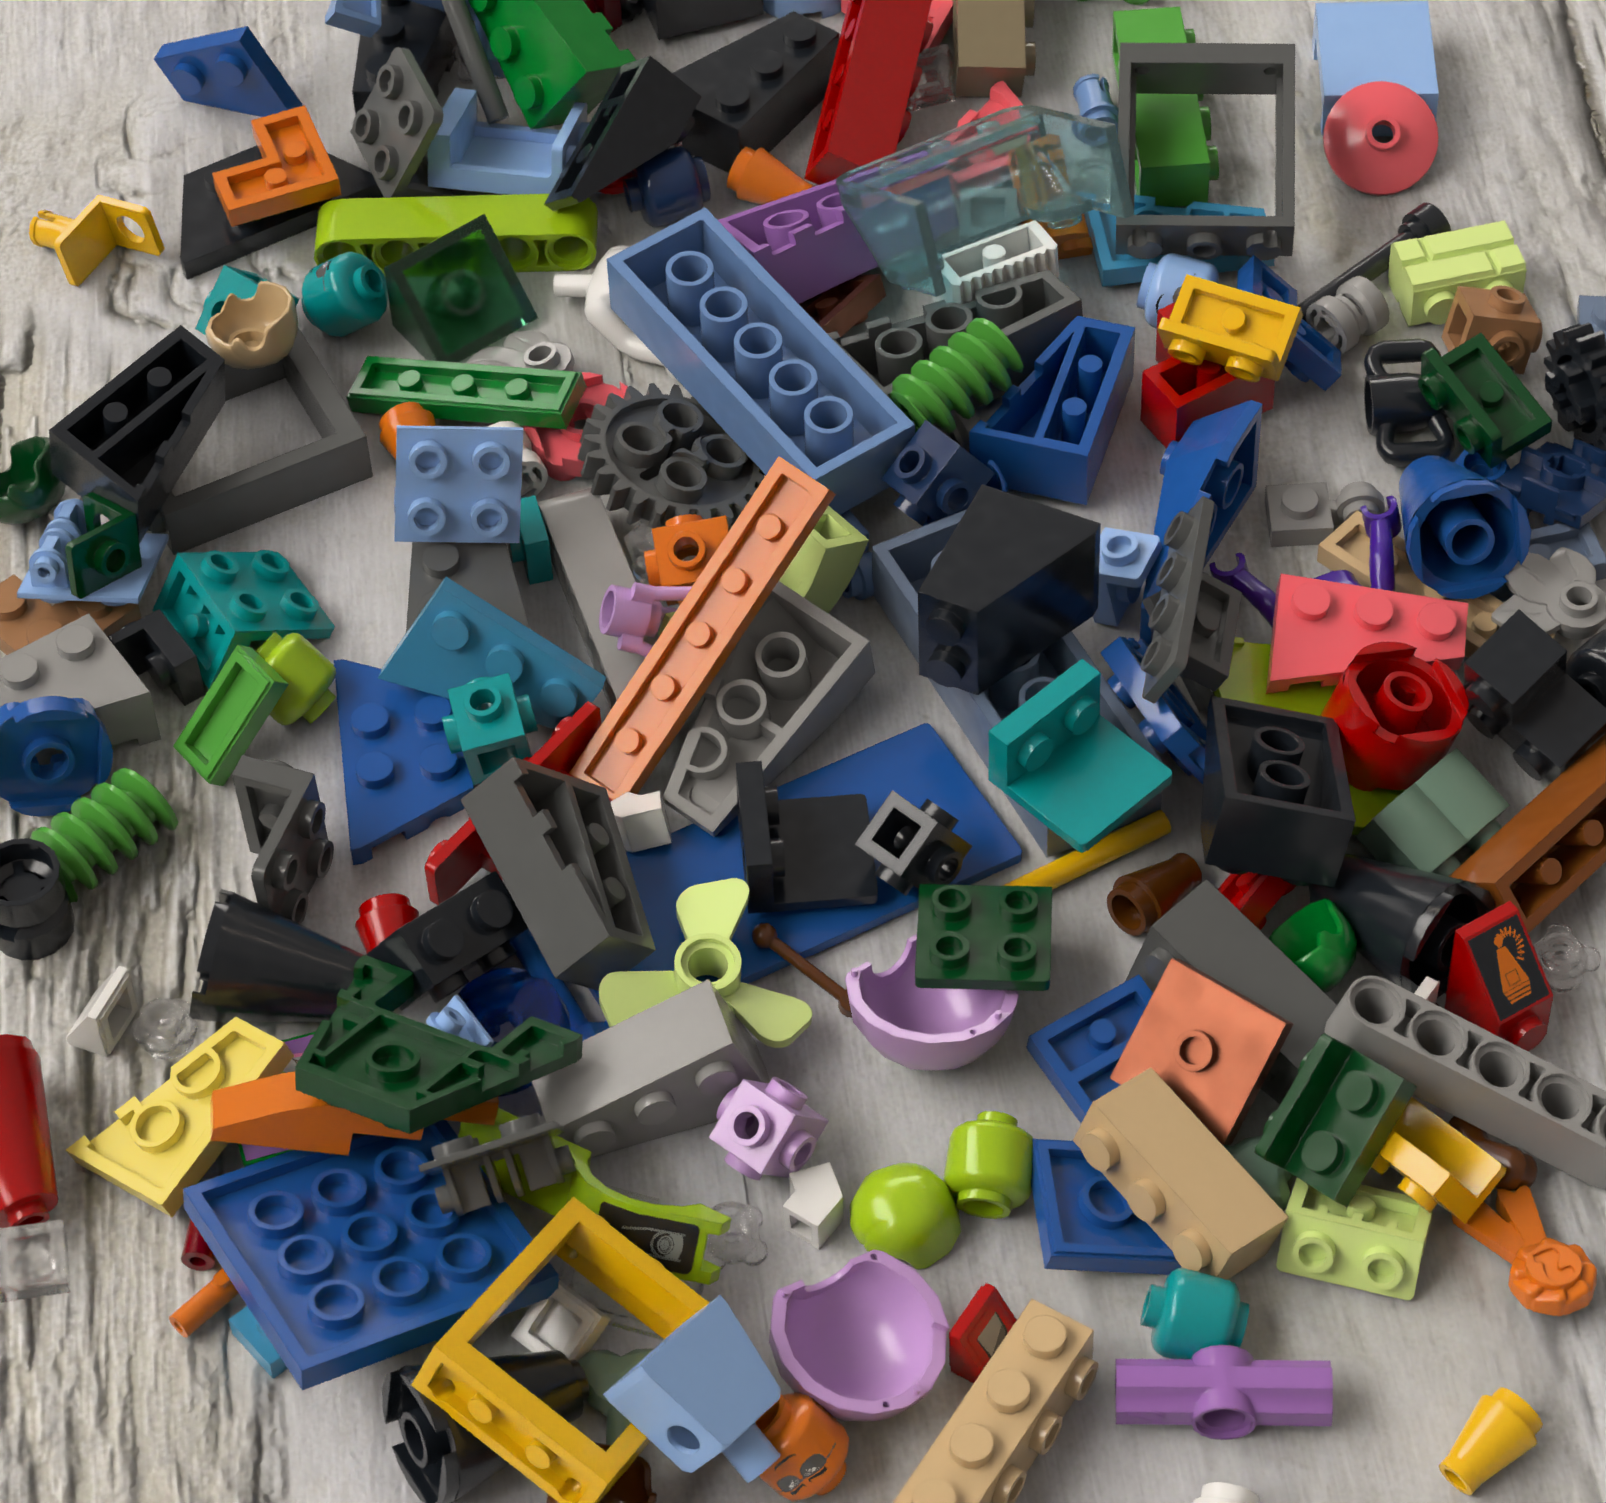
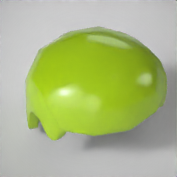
M897 1163L871 1172L864 1178L849 1205L852 1232L858 1242L863 1244L868 1252L872 1250L884 1251L896 1259L907 1261L915 1269L919 1270L931 1266L950 1253L961 1232L959 1209L950 1188L932 1170L916 1163Z

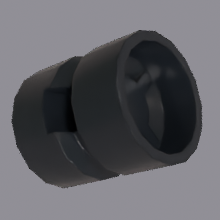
M24 838L11 839L0 843V951L6 956L19 960H39L56 953L67 944L74 931L75 916L69 895L65 889L66 884L55 851L43 842Z

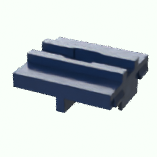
M1575 438L1572 449L1549 441L1536 450L1526 446L1521 451L1520 462L1499 477L1496 483L1511 491L1525 508L1527 514L1534 510L1545 515L1544 524L1550 526L1562 522L1580 530L1606 509V451Z

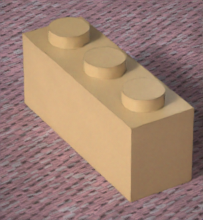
M1151 1067L1093 1101L1073 1139V1142L1081 1149L1087 1162L1109 1180L1127 1200L1132 1212L1139 1219L1145 1221L1172 1250L1176 1260L1183 1268L1228 1280L1267 1255L1289 1218Z

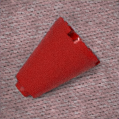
M4 1034L0 1035V1228H10L13 1233H24L46 1223L50 1218L49 1212L57 1205L59 1199L40 1055L27 1037Z

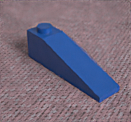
M1249 400L1194 420L1179 442L1171 441L1166 448L1160 465V474L1164 475L1154 530V535L1160 537L1162 549L1146 577L1143 599L1161 591V587L1156 585V579L1163 563L1167 559L1169 547L1163 542L1164 536L1171 521L1180 511L1188 514L1202 496L1215 502L1204 569L1257 485L1262 403ZM1142 602L1140 639H1144L1150 645L1154 630L1148 626L1150 616Z

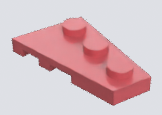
M1281 573L1276 588L1266 694L1288 691L1289 686L1292 684L1320 681L1321 687L1337 685L1356 654L1365 646L1378 642L1390 641L1411 645L1417 648L1413 656L1424 660L1430 665L1437 658L1451 670H1459L1465 656L1468 603Z

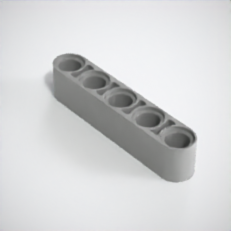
M591 488L540 501L538 505L549 539L551 562L593 667L596 671L606 676L603 692L611 710L645 657L618 650V637L602 634L599 629L600 608L608 587L613 584L631 588L636 581L601 496L592 495L590 492ZM657 633L653 638L644 636L643 641L654 645L659 636Z
M1363 976L1351 984L1326 1021L1324 1031L1326 1034L1358 1050L1416 1085L1417 1088L1413 1095L1591 1186L1606 1189L1605 1090L1387 979L1377 976Z

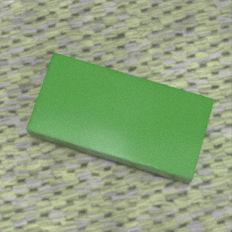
M237 645L173 747L209 784L224 786L241 756L244 755L289 684L252 647Z

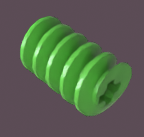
M975 318L967 325L966 332H956L950 337L948 347L937 346L929 354V360L917 361L911 368V375L900 374L892 382L890 399L915 424V433L924 421L927 420L932 425L936 424L944 432L950 434L956 429V423L951 414L952 410L969 420L975 414L969 397L973 396L981 404L989 405L993 401V395L988 383L991 382L999 390L1006 392L1012 386L1006 369L1010 368L1016 373H1022L1024 366L1014 345L1000 328L987 319Z
M121 768L113 773L111 784L104 782L93 787L91 799L87 797L78 798L71 806V814L67 812L56 814L50 823L51 829L47 827L37 828L32 832L30 839L43 842L55 851L66 884L65 889L69 895L70 902H77L78 896L72 884L74 880L77 879L88 889H95L98 886V880L93 871V866L97 864L108 874L114 875L118 872V865L112 852L118 850L129 860H134L138 857V849L133 840L135 835L148 845H154L158 842L159 837L153 822L157 820L166 829L173 831L177 828L178 820L168 801L156 787L137 772L128 768Z

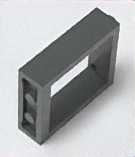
M1120 43L1116 254L1131 255L1139 259H1152L1160 255L1175 253L1189 255L1200 260L1214 259L1218 256H1249L1251 258L1255 255L1260 260H1271L1278 256H1292L1295 229V44ZM1136 94L1275 95V216L1134 215Z
M299 327L290 352L277 363L255 369H240L225 364V401L285 378L322 439L178 496H174L171 491L148 531L157 534H168L169 540L167 545L173 555L373 477L367 436Z

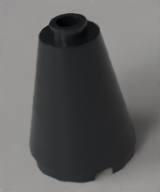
M1345 853L1334 888L1316 884L1309 885L1310 903L1324 898H1328L1335 903L1355 932L1357 951L1383 976L1412 993L1416 992L1428 976L1440 982L1437 998L1447 992L1455 930L1483 916L1487 911L1490 912L1496 908V903L1490 891L1474 882Z
M221 889L219 892V902H215L199 958L197 972H200L199 979L203 980L200 992H192L190 1018L203 1022H229L234 1017H238L245 1022L329 1021L337 1008V994L340 989L347 990L354 979L353 967L363 954L246 897Z
M559 1350L487 1357L569 1423H572L582 1415L584 1400L589 1397V1384L582 1366L575 1359L569 1360ZM423 1364L403 1366L399 1370L386 1374L382 1386V1410L385 1424L398 1420L404 1440L403 1443L392 1446L396 1460L409 1486L423 1503H453L510 1464L456 1422L443 1408L411 1386Z

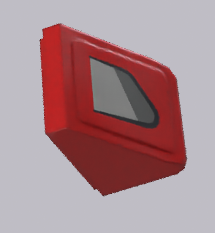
M985 1283L984 1286L981 1285L949 1332L950 1370L972 1383L977 1380L1017 1321L996 1287Z

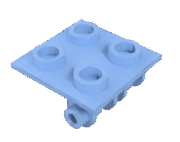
M397 425L394 542L519 543L523 427Z
M79 499L64 500L57 505L54 511V520L46 526L39 540V549L35 550L30 557L29 570L17 591V598L41 599L46 603L52 604L66 601L101 602L107 606H122L128 603L139 604L169 540L168 534L146 533L139 544L142 567L79 599L71 594L65 546L68 542L87 533L83 501Z

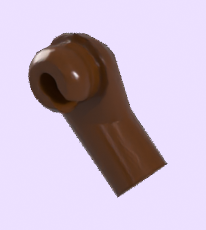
M1456 1116L1450 1119L1449 1125L1505 1167V1175L1494 1188L1512 1191L1524 1185H1527L1529 1188L1533 1185L1537 1178L1538 1168L1532 1156L1522 1153L1516 1147L1489 1140L1487 1132Z

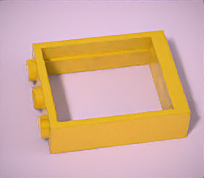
M573 1196L434 1345L411 1386L443 1408L456 1422L558 1503H599L651 1441L630 1423L610 1448L604 1451L474 1348L472 1344L555 1254L663 1339L667 1338L682 1323L710 1302L669 1272L658 1260L650 1257L623 1236L602 1216L594 1213Z

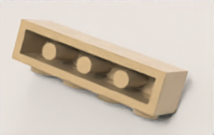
M1031 1299L893 1503H1015L1024 1486L1027 1471L1039 1454L1045 1455L1052 1447L1060 1432L1064 1415L1075 1399L1080 1401L1084 1398L1096 1377L1098 1362L1093 1360L1094 1330Z

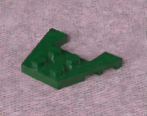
M363 955L353 967L354 979L347 990L340 989L337 994V1008L329 1021L322 1020L296 1064L295 1083L297 1091L323 1100L331 1106L349 1110L380 1122L388 1128L411 1134L578 1062L582 1058V1034L530 1016L492 1047L482 1046L394 1013L395 1009L414 996V973Z

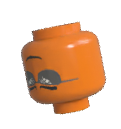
M800 1392L780 1394V1399L754 1422L781 1454L759 1477L780 1496L791 1501L808 1499L815 1494L825 1495L841 1482L846 1473L847 1464L845 1459L849 1449L847 1431L837 1419L810 1396Z

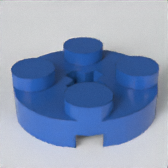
M44 696L22 703L10 702L0 707V797L9 801L11 809L24 815L38 817L71 811L73 802L81 798V795L90 791L95 783L98 785L108 779L113 764L112 744L105 725L96 715L89 701L83 698ZM46 748L63 750L61 754L52 755L50 764L39 765L35 756L39 751Z

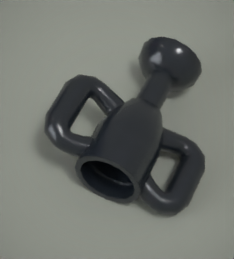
M1420 338L1380 341L1369 347L1364 358V367L1367 374L1364 383V408L1367 429L1370 435L1376 434L1377 452L1384 462L1397 467H1406L1418 458L1430 455L1449 459L1455 447L1454 434L1447 420L1449 416L1443 408L1439 410L1433 409L1420 391L1418 379L1421 377V374H1388L1383 367V364L1421 362V354L1432 347L1441 356L1440 351L1430 341ZM1428 427L1437 439L1435 441L1394 443L1396 433L1414 432Z

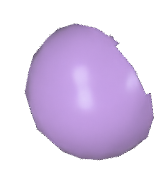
M917 934L907 939L903 954L888 970L882 973H874L872 965L866 962L857 968H852L847 973L845 982L853 1023L883 1057L913 1070H955L974 1062L992 1048L1004 1035L1014 1015L1019 998L1018 990L916 987L915 960Z
M872 1250L850 1259L840 1271L819 1283L805 1286L803 1280L778 1289L772 1303L769 1344L780 1376L794 1392L810 1396L833 1417L841 1421H881L906 1411L922 1400L933 1389L932 1387L945 1365L946 1336L950 1327L938 1295L914 1268L884 1251Z

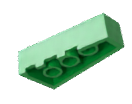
M468 0L489 41L491 50L510 85L515 101L519 105L531 130L564 124L575 102L587 103L588 115L603 100L621 66L636 61L629 49L619 50L609 37L613 28L601 12L592 14L583 0Z

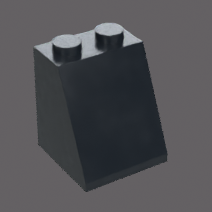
M982 484L918 590L919 675L930 678L942 686L956 687L979 695L1093 617L1098 608L1101 523Z

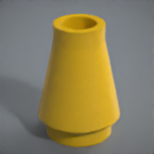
M1499 1387L1492 1396L1482 1395L1449 1454L1439 1464V1470L1455 1488L1466 1495H1472L1482 1483L1537 1445L1535 1435L1543 1427V1423L1535 1410L1524 1399L1507 1388Z

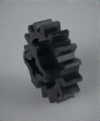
M1579 323L1552 333L1554 339L1546 342V347L1551 356L1544 358V364L1549 372L1545 373V390L1552 397L1553 408L1557 410V421L1562 428L1568 432L1573 430L1575 439L1606 451L1605 333L1602 330L1594 333L1591 323L1583 325Z

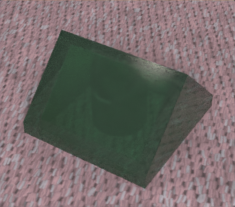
M485 214L470 220L384 267L392 326L426 360L458 363L538 319Z

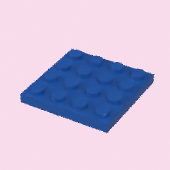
M441 1120L425 1127L421 1141L353 1133L348 1156L292 1150L183 1188L185 1211L302 1391L441 1339L533 1240L506 1201L498 1204L490 1180L482 1168V1175L492 1205L468 1212L458 1217L456 1211L442 1214L435 1188L446 1185L443 1173L437 1175L421 1173L418 1165L434 1160L431 1151L432 1147L459 1138L447 1120ZM550 1262L541 1269L498 1317L548 1299L559 1289V1274Z

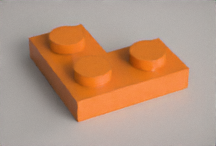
M305 105L251 120L253 137L263 159L212 173L216 193L231 227L341 195L338 175Z

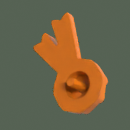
M1527 1185L1519 1187L1515 1192L1497 1189L1496 1210L1499 1215L1484 1201L1466 1224L1452 1214L1454 1225L1512 1264L1508 1286L1513 1295L1526 1309L1560 1317L1587 1307L1593 1299L1597 1284V1268L1579 1245H1567L1546 1237L1531 1190Z

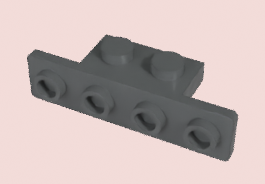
M1204 496L1200 498L1188 514L1180 511L1171 521L1164 536L1163 542L1169 547L1167 559L1163 563L1156 579V585L1161 587V594L1148 622L1149 628L1154 630L1153 638L1140 666L1141 670L1146 673L1142 698L1153 704L1156 703L1179 675L1191 679L1214 692L1229 677L1242 592L1203 572L1215 503Z

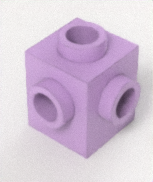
M772 1077L770 1083L743 1079L740 1085L729 1091L720 1103L716 1115L718 1122L709 1138L728 1151L724 1159L725 1162L741 1174L758 1181L762 1175L789 1178V1173L799 1171L809 1160L815 1149L816 1142L829 1120L805 1104L808 1099L806 1094L780 1078Z

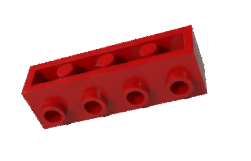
M849 0L804 179L821 185L899 158L895 156L897 144L904 138L912 117L911 112L906 111L907 102L917 89L922 76V67L917 66L918 57L925 49L933 30V23L927 21L932 0Z

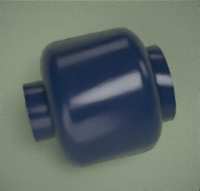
M682 146L667 148L632 170V177L623 179V189L629 211L631 213L640 211L645 222L652 227L674 224L701 210L703 202L710 201L711 199L709 179L701 156L692 157L691 153Z

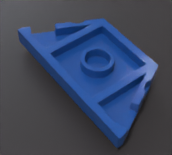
M1118 637L1100 652L1114 672L1107 679L1108 684L1128 708L1133 709L1137 706L1145 717L1138 724V727L1150 744L1161 754L1168 751L1172 759L1188 776L1193 774L1203 784L1207 727L1175 682L1169 686L1154 704L1142 698L1146 673L1141 670L1140 666L1149 644L1144 639H1140L1137 642L1135 638Z
M340 659L334 660V667L336 668L335 683L350 851L353 865H358L373 859V847L397 834L402 833L406 840L428 829L436 819L445 816L450 817L465 809L461 799L474 789V785L463 752L451 754L446 738L442 717L453 714L450 699L378 679L381 672L380 668Z

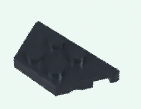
M256 145L184 175L180 250L183 275L187 280L316 227L319 209L330 200L384 198L372 173L327 153L339 178L340 196L231 227L216 193L212 173L263 159Z

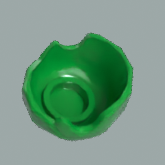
M1328 898L1312 902L1297 911L1276 928L1269 937V940L1324 993L1331 991L1340 983L1356 959L1357 939L1355 932L1335 903Z

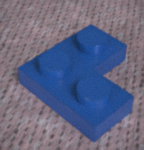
M1255 255L1238 270L1237 289L1297 306V291ZM1302 319L1285 366L1299 380L1308 382L1311 379L1321 389L1326 391L1342 376L1341 351Z

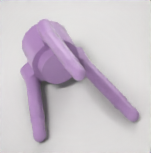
M634 582L631 588L612 584L608 587L602 600L599 615L600 632L605 635L618 637V650L646 657L653 645L643 641L644 636L653 638L665 614L676 612L677 610L675 608L662 607L660 601H683L692 586H652Z

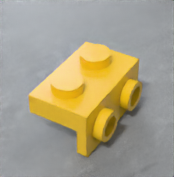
M1186 274L1170 319L1161 318L1157 330L1164 347L1177 360L1192 365H1201L1203 360L1225 366V370L1232 376L1249 382H1259L1261 377L1279 381L1303 314L1301 307Z
M1413 1097L1409 1100L1370 1167L1381 1176L1389 1167L1393 1168L1404 1177L1397 1187L1418 1205L1431 1213L1436 1205L1440 1204L1464 1224L1467 1223L1506 1173L1505 1167L1499 1161Z

